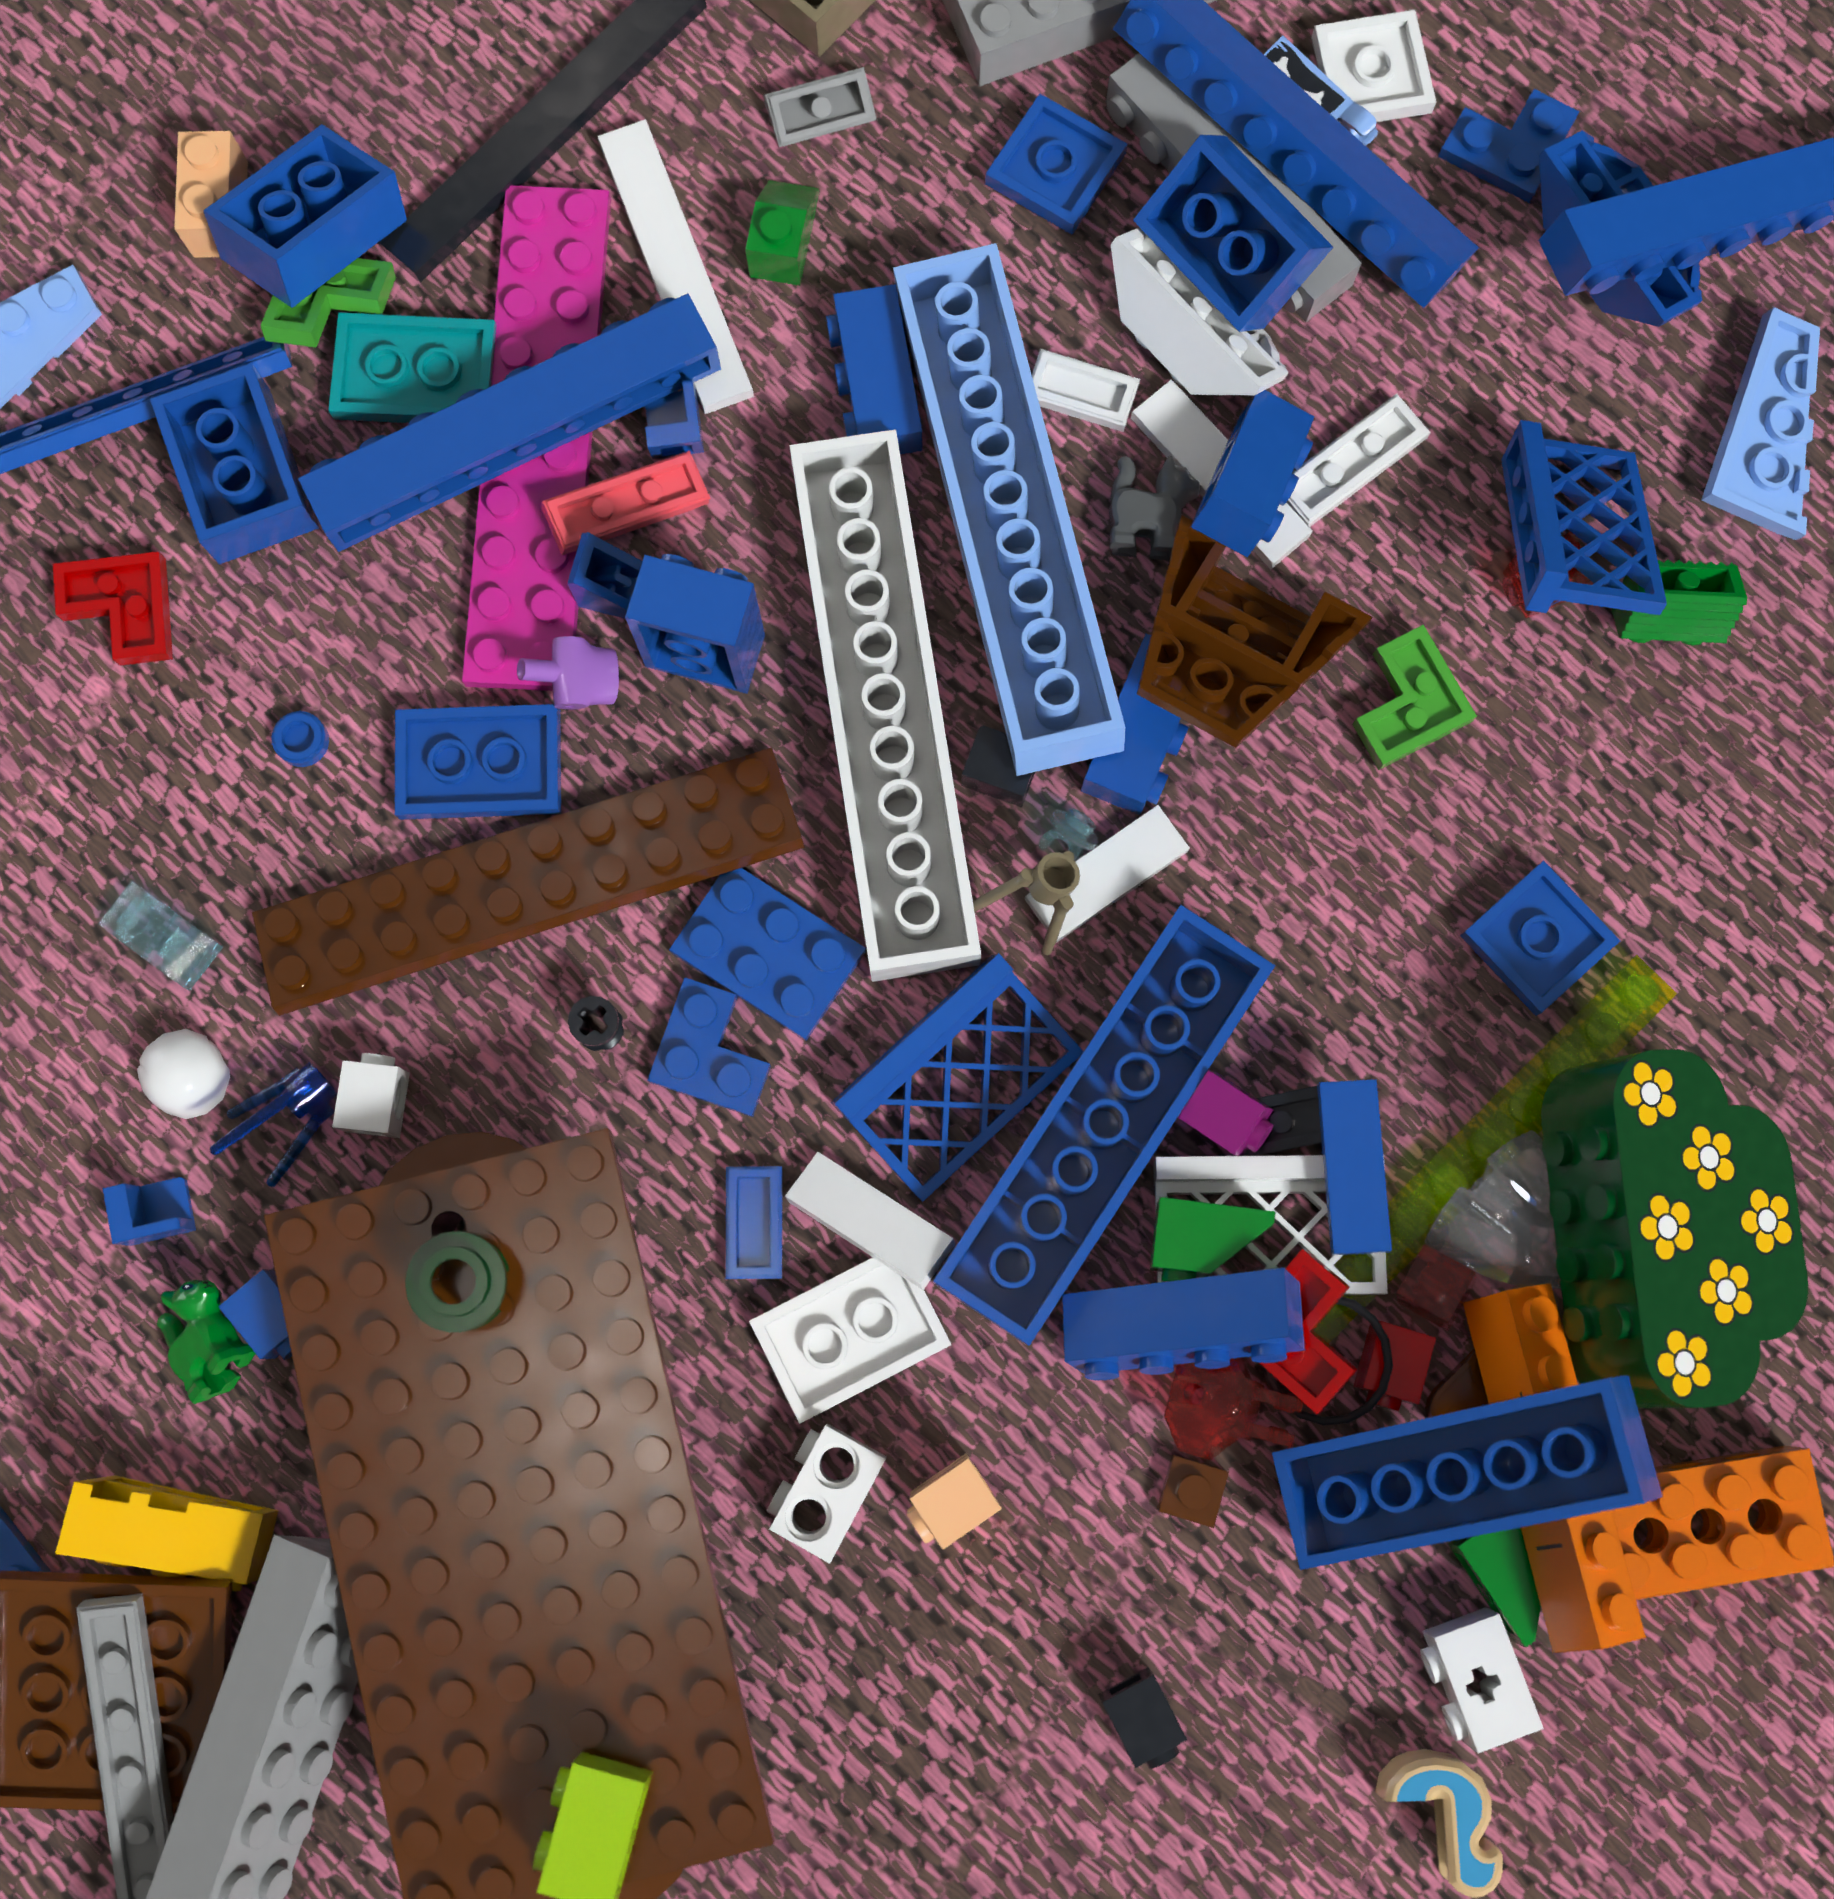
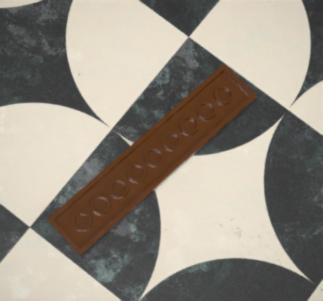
M772 747L252 912L271 1006L281 1016L805 848L773 749Z

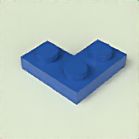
M1533 89L1510 130L1465 107L1438 157L1530 203L1540 185L1539 155L1544 149L1566 138L1580 111Z
M684 977L647 1081L753 1117L771 1065L770 1063L720 1047L737 1000V995Z

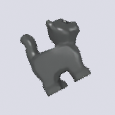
M1168 456L1156 479V493L1131 488L1136 476V467L1130 457H1121L1117 462L1119 473L1113 482L1110 496L1109 520L1111 531L1109 549H1112V555L1136 557V537L1150 539V559L1169 561L1182 509L1186 504L1198 498L1200 492L1199 481L1191 476L1186 467L1176 465L1173 456Z

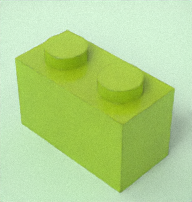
M581 1752L574 1760L571 1769L566 1767L560 1768L550 1805L560 1808L553 1832L543 1831L533 1862V1869L542 1872L537 1893L558 1899H619L653 1771Z

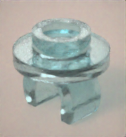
M1070 808L1067 812L1057 809L1050 816V822L1055 828L1049 830L1041 837L1038 847L1044 851L1054 843L1055 839H1062L1067 843L1069 851L1074 854V861L1076 862L1080 859L1083 849L1093 850L1099 843L1097 836L1093 832L1096 829V825L1088 816L1077 809Z

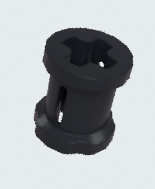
M588 996L580 999L569 1012L568 1025L571 1034L584 1047L592 1051L610 1050L620 1042L624 1035L622 1015L610 1001L600 996ZM591 1014L598 1018L604 1015L603 1021L608 1026L604 1033L600 1034L595 1030L590 1032L591 1028L586 1023V1020Z

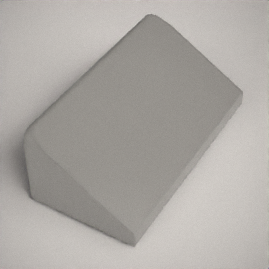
M864 67L763 95L779 147L877 120Z

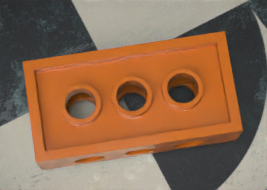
M1778 1446L1657 1466L1655 1471L1663 1497L1644 1504L1612 1510L1636 1600L1834 1567L1833 1552L1809 1448ZM1756 1502L1759 1509V1517L1757 1522L1751 1527L1748 1520V1511L1750 1506ZM1700 1511L1703 1517V1527L1701 1532L1694 1536L1691 1530V1520L1694 1514ZM1644 1519L1648 1529L1647 1538L1640 1546H1637L1634 1541V1529L1637 1523Z

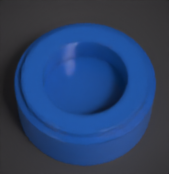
M296 711L286 714L276 723L272 732V745L278 756L286 763L296 767H307L317 763L325 755L329 746V734L324 724L316 716L308 712Z

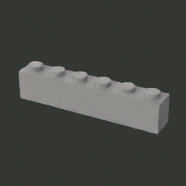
M1138 53L1109 76L1106 96L1108 113L1117 125L1122 128L1128 126L1140 139L1139 142L1143 153L1152 163L1159 164L1161 162L1171 172L1200 135L1227 136L1334 247L1283 306L1285 310L1290 313L1296 311L1307 322L1353 286L1362 262L1304 200L1147 59Z

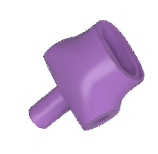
M563 636L554 638L552 640V660L520 658L517 664L519 680L552 682L555 708L582 709L597 704L611 705L617 699L619 667L616 651L613 648L593 646L582 637Z

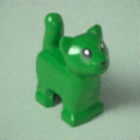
M196 1279L185 1282L175 1291L163 1292L161 1294L162 1302L187 1323L184 1328L182 1322L170 1313H164L157 1320V1326L162 1331L169 1348L168 1360L174 1374L184 1382L185 1390L193 1404L200 1403L231 1391L241 1375L236 1370L229 1369L227 1365L233 1361L239 1369L249 1365L256 1353L248 1344H244L241 1341L232 1323L221 1313L218 1306L221 1305L222 1292L213 1282Z

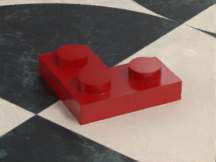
M159 551L53 564L55 614L61 620L70 621L110 616L112 660L120 666L173 660L166 558Z
M1301 1249L1285 1269L1300 1282L1305 1351L1287 1353V1359L1281 1362L1260 1364L1313 1412L1320 1414L1358 1370L1314 1331L1350 1286L1307 1249Z

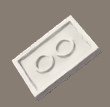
M873 1257L749 1321L799 1424L951 1346L925 1291Z

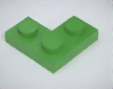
M357 258L293 308L273 295L260 325L265 341L317 347L331 309L382 315L396 279L392 262Z
M1423 624L1376 648L1373 656L1397 698L1356 718L1352 725L1377 769L1380 770L1470 724L1477 715Z

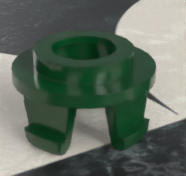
M446 1232L424 1243L411 1259L405 1281L407 1298L415 1314L434 1329L451 1333L477 1329L491 1322L501 1312L499 1308L506 1294L507 1272L510 1268L500 1250L484 1238L468 1232ZM449 1259H460L467 1262L472 1267L476 1276L475 1288L472 1294L465 1301L458 1304L442 1302L435 1295L432 1288V1276L435 1269L442 1262Z

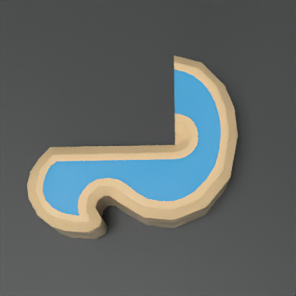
M1422 1749L1407 1751L1394 1757L1380 1771L1375 1792L1384 1801L1388 1802L1434 1800L1439 1873L1457 1891L1465 1896L1473 1898L1483 1897L1493 1891L1501 1880L1503 1855L1495 1844L1488 1838L1482 1837L1491 1820L1492 1799L1483 1778L1450 1753Z

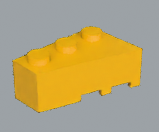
M116 1475L76 1481L73 1483L55 1554L91 1559L97 1563L115 1567L135 1566L151 1569L150 1573L156 1576L186 1577V1575L209 1579H233L232 1591H241L243 1584L259 1580L269 1551L278 1510Z

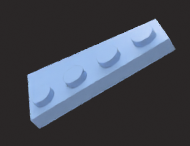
M1773 307L1762 316L1701 501L1774 533L1798 540L1806 535L1807 517L1802 516L1803 495L1809 492L1810 470H1805L1807 443L1813 439L1814 420L1809 419L1810 395L1816 392L1820 327Z

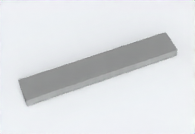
M142 1593L83 1600L77 1607L117 1899H146L174 1820Z

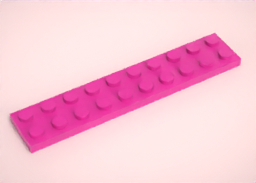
M510 186L506 190L494 316L497 327L491 386L503 381L511 371L519 367H533L552 358L554 353L565 345L571 343L582 344L600 335L611 207L609 190ZM593 431L479 485L462 682L466 687L553 691L552 682L519 680L517 676V664L520 658L552 660V640L563 636L576 637L578 605L567 584L577 551L561 555L541 505L542 501L588 485Z

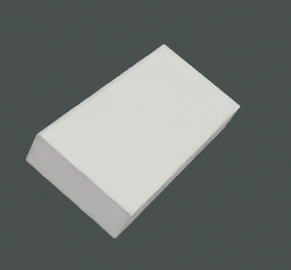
M1040 349L1032 372L1040 407L1124 432L1140 379L1044 349Z

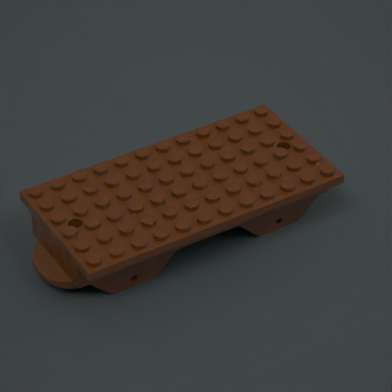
M605 1128L530 1148L524 1147L514 1139L486 1132L446 1135L409 1152L386 1172L379 1186L264 1215L403 1899H558L537 1893L542 1872L533 1869V1862L543 1831L553 1832L560 1808L550 1805L560 1768L566 1767L571 1769L572 1763L581 1752L653 1771L619 1899H657L680 1877L684 1868L774 1845L775 1835L611 1130ZM464 1219L466 1232L484 1238L496 1246L505 1257L510 1268L507 1272V1289L504 1300L499 1308L501 1312L491 1322L466 1332H444L424 1323L411 1308L406 1294V1273L411 1259L424 1243L437 1235L455 1231L457 1224ZM449 1259L442 1262L435 1269L432 1276V1288L435 1295L442 1302L458 1304L465 1301L472 1294L475 1288L476 1276L472 1267L467 1262L460 1259Z

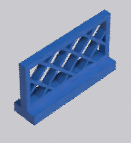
M1520 420L1501 462L1525 610L1547 613L1553 600L1661 615L1667 605L1635 453L1544 439L1541 423ZM1548 459L1562 461L1572 470L1564 474L1551 464ZM1598 467L1620 470L1622 479L1616 482ZM1584 478L1601 493L1594 497L1577 484L1576 481ZM1561 492L1579 507L1571 511L1555 499L1554 496ZM1613 500L1626 510L1629 516L1623 519L1607 507L1605 503ZM1590 514L1609 530L1601 534L1585 522L1583 518ZM1568 529L1587 545L1578 549L1562 537L1561 533ZM1620 537L1633 547L1637 554L1633 557L1629 556L1612 541ZM1597 552L1617 568L1609 573L1589 557ZM1575 568L1594 584L1570 582L1568 571ZM1627 575L1644 588L1645 593L1632 591L1619 580Z
M999 953L988 957L830 1102L921 1202L928 1198L1084 1052L1012 972L1014 969ZM1008 987L1023 1003L1022 1026L992 1025L993 1001ZM984 1010V1025L969 1024ZM1031 1013L1044 1027H1030ZM961 1030L983 1031L982 1064L951 1062L952 1039ZM992 1031L1022 1033L1020 1065L990 1064ZM1030 1033L1051 1034L1066 1052L1050 1067L1029 1066ZM944 1047L943 1062L929 1061ZM921 1067L943 1068L942 1101L911 1100L912 1076ZM951 1068L982 1070L980 1103L950 1101ZM990 1070L1020 1071L1019 1095L1010 1104L988 1103ZM1028 1072H1043L1028 1086ZM904 1084L903 1099H888ZM880 1105H903L901 1138L878 1137L864 1120ZM910 1106L941 1107L940 1140L909 1139ZM949 1108L980 1109L979 1133L970 1141L948 1140ZM988 1109L1002 1110L988 1123ZM885 1144L901 1145L900 1160ZM909 1145L940 1147L939 1170L923 1185L907 1169ZM948 1147H962L947 1161Z

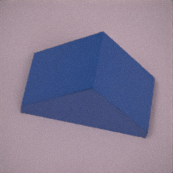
M589 532L582 533L567 582L578 607L625 619L642 561Z

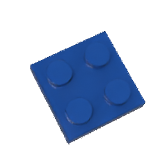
M1039 93L986 172L985 185L1073 235L1126 155L1127 143Z
M1544 860L1460 935L1535 1016L1545 1011L1620 942L1618 937Z

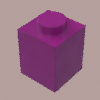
M1208 1070L1178 1118L1233 1155L1244 1156L1248 1149L1254 1153L1257 1152L1267 1139L1273 1128V1124L1267 1119L1274 1109L1222 1075Z

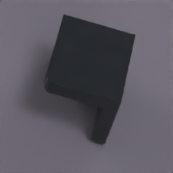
M981 726L962 772V786L1022 808L1035 772L1016 776L1006 733L987 726Z

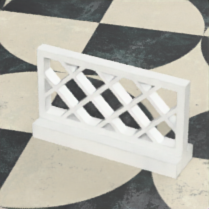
M1323 1155L1155 1158L1153 1163L1155 1215L1159 1198H1167V1195H1191L1197 1202L1210 1203L1202 1194H1223L1214 1203L1222 1205L1232 1194H1247L1262 1210L1275 1211V1222L1293 1238L1272 1261L1252 1242L1245 1247L1265 1266L1263 1270L1278 1268L1276 1265L1298 1243L1350 1286L1344 1295L1388 1294L1386 1253L1367 1254L1372 1259L1373 1282H1350L1333 1266L1343 1255H1333L1327 1260L1304 1238L1324 1215L1328 1217L1327 1204L1316 1195L1326 1193ZM1259 1194L1279 1195L1269 1205ZM1288 1194H1303L1320 1210L1300 1232L1293 1228L1274 1209ZM1220 1267L1214 1271L1217 1276L1227 1274ZM1157 1272V1283H1160L1162 1272Z

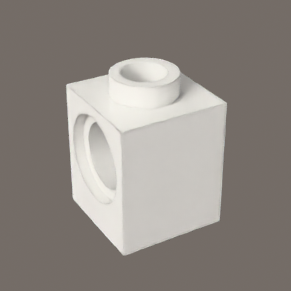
M362 1053L361 1062L342 1061L332 1127L350 1133L400 1138L410 1073L394 1066L396 1058L386 1055Z

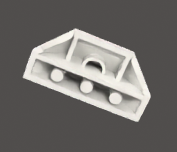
M1140 227L1115 237L1111 244L1120 319L1135 335L1137 342L1148 349L1164 365L1175 382L1183 386L1191 395L1255 396L1284 380L1289 372L1285 365L1280 362L1279 353L1272 339L1263 329L1238 332Z

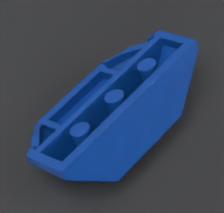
M1583 130L1544 149L1539 155L1543 228L1545 231L1566 209L1653 186L1638 164L1610 147L1595 143L1594 137ZM1698 262L1682 270H1678L1676 265L1663 268L1646 280L1634 282L1631 277L1618 281L1609 289L1598 294H1590V296L1602 312L1660 327L1693 309L1702 301V292L1699 289L1700 265Z

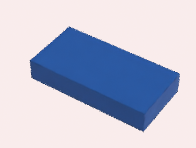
M782 1166L726 1167V1279H783Z

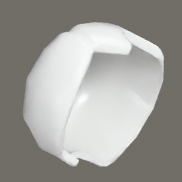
M188 1029L164 1033L145 1048L139 1059L140 1066L137 1068L139 1082L146 1097L165 1113L183 1119L205 1115L223 1100L230 1080V1069L225 1064L218 1047L211 1040H208L206 1035Z

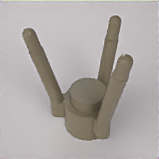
M1065 851L1064 853L1053 852L1045 855L1033 869H1023L1016 877L974 900V912L989 906L1022 887L1028 888L1031 896L1036 901L1045 905H1053L1055 909L1042 947V953L1050 955L1057 942L1066 914L1074 905L1070 894L1077 887L1080 880V871L1074 861V854L1070 851Z

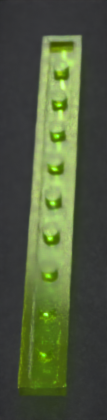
M1638 955L1632 957L1388 1200L1392 1251L1386 1253L1387 1285L1542 1130V1102L1552 1080L1559 1073L1570 1067L1614 1058L1677 994ZM1367 1254L1343 1255L1333 1265L1350 1282H1373L1372 1259ZM1343 1295L1342 1297L1355 1300L1365 1308L1377 1295ZM1335 1304L1314 1331L1329 1344L1358 1313L1352 1308Z

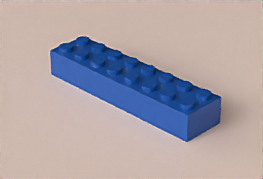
M1180 905L935 1277L933 1283L1024 1345L1030 1346L1276 965Z

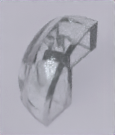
M1531 1130L1512 1139L1487 1158L1488 1166L1483 1177L1477 1179L1470 1189L1464 1187L1457 1189L1435 1220L1424 1242L1453 1262L1488 1278L1521 1287L1551 1283L1552 1289L1561 1288L1560 1277L1556 1269L1557 1249L1553 1218L1549 1211L1550 1190L1546 1160L1542 1152L1543 1139Z

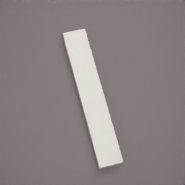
M646 119L598 136L600 147L660 300L665 298L676 299L689 293L717 346L721 370L694 382L704 413L708 414L754 397L752 386Z

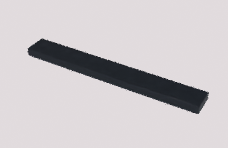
M634 0L407 217L406 222L396 228L380 243L385 253L421 283L505 202V192L510 186H522L707 8L706 1Z

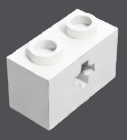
M1483 1608L1422 1631L1428 1647L1420 1650L1421 1657L1434 1684L1442 1682L1450 1704L1442 1706V1712L1455 1741L1463 1739L1467 1746L1475 1752L1481 1753L1544 1729L1499 1613L1489 1608ZM1475 1668L1487 1675V1678L1480 1681L1482 1692L1478 1694L1466 1687V1685L1474 1681L1471 1670Z

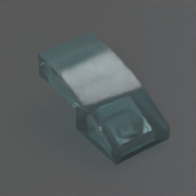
M133 880L98 923L154 967L189 991L223 949V946Z

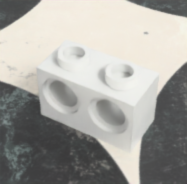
M828 1423L823 1428L821 1434L811 1429L794 1459L803 1464L794 1484L791 1485L783 1480L767 1508V1512L776 1516L769 1530L830 1564L887 1456ZM839 1447L851 1454L854 1461V1469L850 1476L842 1480H834L824 1473L822 1457L828 1449ZM806 1499L819 1502L826 1513L825 1524L815 1531H807L799 1527L794 1518V1509L797 1503Z

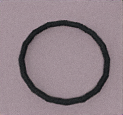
M1341 1297L1336 1304L1352 1308L1369 1321L1382 1345L1384 1368L1380 1384L1365 1405L1346 1415L1328 1417L1303 1411L1283 1395L1273 1375L1264 1368L1265 1379L1280 1404L1296 1417L1323 1426L1350 1423L1370 1412L1387 1391L1393 1368L1390 1340L1377 1317L1357 1301Z

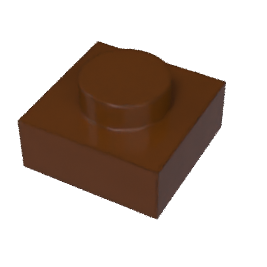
M1172 1455L1157 1511L1214 1528L1229 1472Z

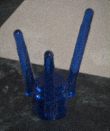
M310 1061L301 1069L296 1067L281 1080L230 1108L227 1111V1117L235 1119L278 1096L214 1143L209 1149L212 1155L220 1154L286 1106L299 1119L309 1113L311 1118L282 1156L266 1181L269 1187H275L319 1126L334 1114L335 1110L329 1102L337 1096L338 1092Z

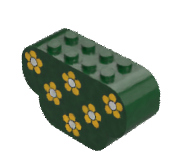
M1647 1050L1582 1064L1562 1071L1548 1086L1542 1102V1152L1546 1160L1550 1190L1549 1211L1553 1218L1557 1249L1556 1269L1561 1283L1564 1309L1563 1328L1567 1335L1568 1349L1578 1382L1583 1384L1628 1375L1638 1408H1705L1733 1403L1748 1391L1756 1377L1760 1363V1341L1774 1340L1789 1333L1800 1321L1808 1299V1275L1793 1165L1789 1146L1783 1133L1775 1122L1762 1111L1745 1105H1728L1723 1084L1713 1068L1701 1057L1686 1050Z

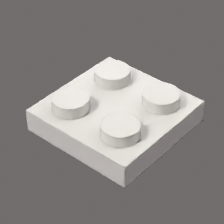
M1415 10L1315 25L1311 38L1318 68L1349 98L1368 110L1375 117L1376 122L1433 112L1436 98Z

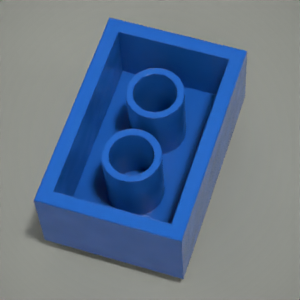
M323 124L203 210L220 259L291 308L407 221L395 171Z
M1200 135L1133 219L1143 232L1238 332L1264 329L1334 248L1227 136Z
M252 363L150 399L199 543L218 564L319 529L312 506L298 480L301 475L271 391Z
M663 554L661 559L644 555L625 619L645 667L748 694L765 637L754 583L748 582V578L745 575L731 569L717 568L715 573L694 568V564L691 561L678 555Z

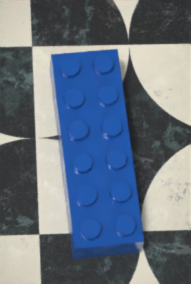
M1628 1375L1592 1381L1272 1452L1300 1570L1644 1504L1663 1497Z

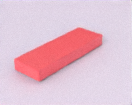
M687 451L542 501L541 509L561 555L577 551L582 533L589 532L605 541L699 508L709 503L710 496L691 452Z

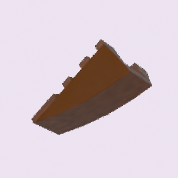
M1181 515L1137 695L1237 748L1362 631L1373 617L1327 592L1323 593L1311 616L1300 612L1218 568L1217 565L1226 546L1191 528L1193 521Z

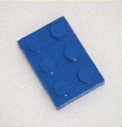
M554 704L395 710V816L399 820L561 814L560 709L554 707Z
M743 868L721 874L717 878L669 951L795 1035L807 1041L866 953V948Z

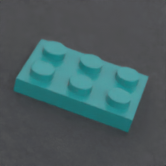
M338 312L329 413L334 420L409 423L414 417L422 413H436L455 404L457 399L468 391L474 389L484 390L491 387L497 327L495 320Z

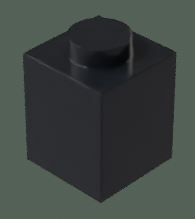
M1149 1667L1098 1694L1135 1768L1146 1763L1149 1769H1153L1169 1762L1179 1754L1180 1751L1177 1745L1187 1741V1738Z

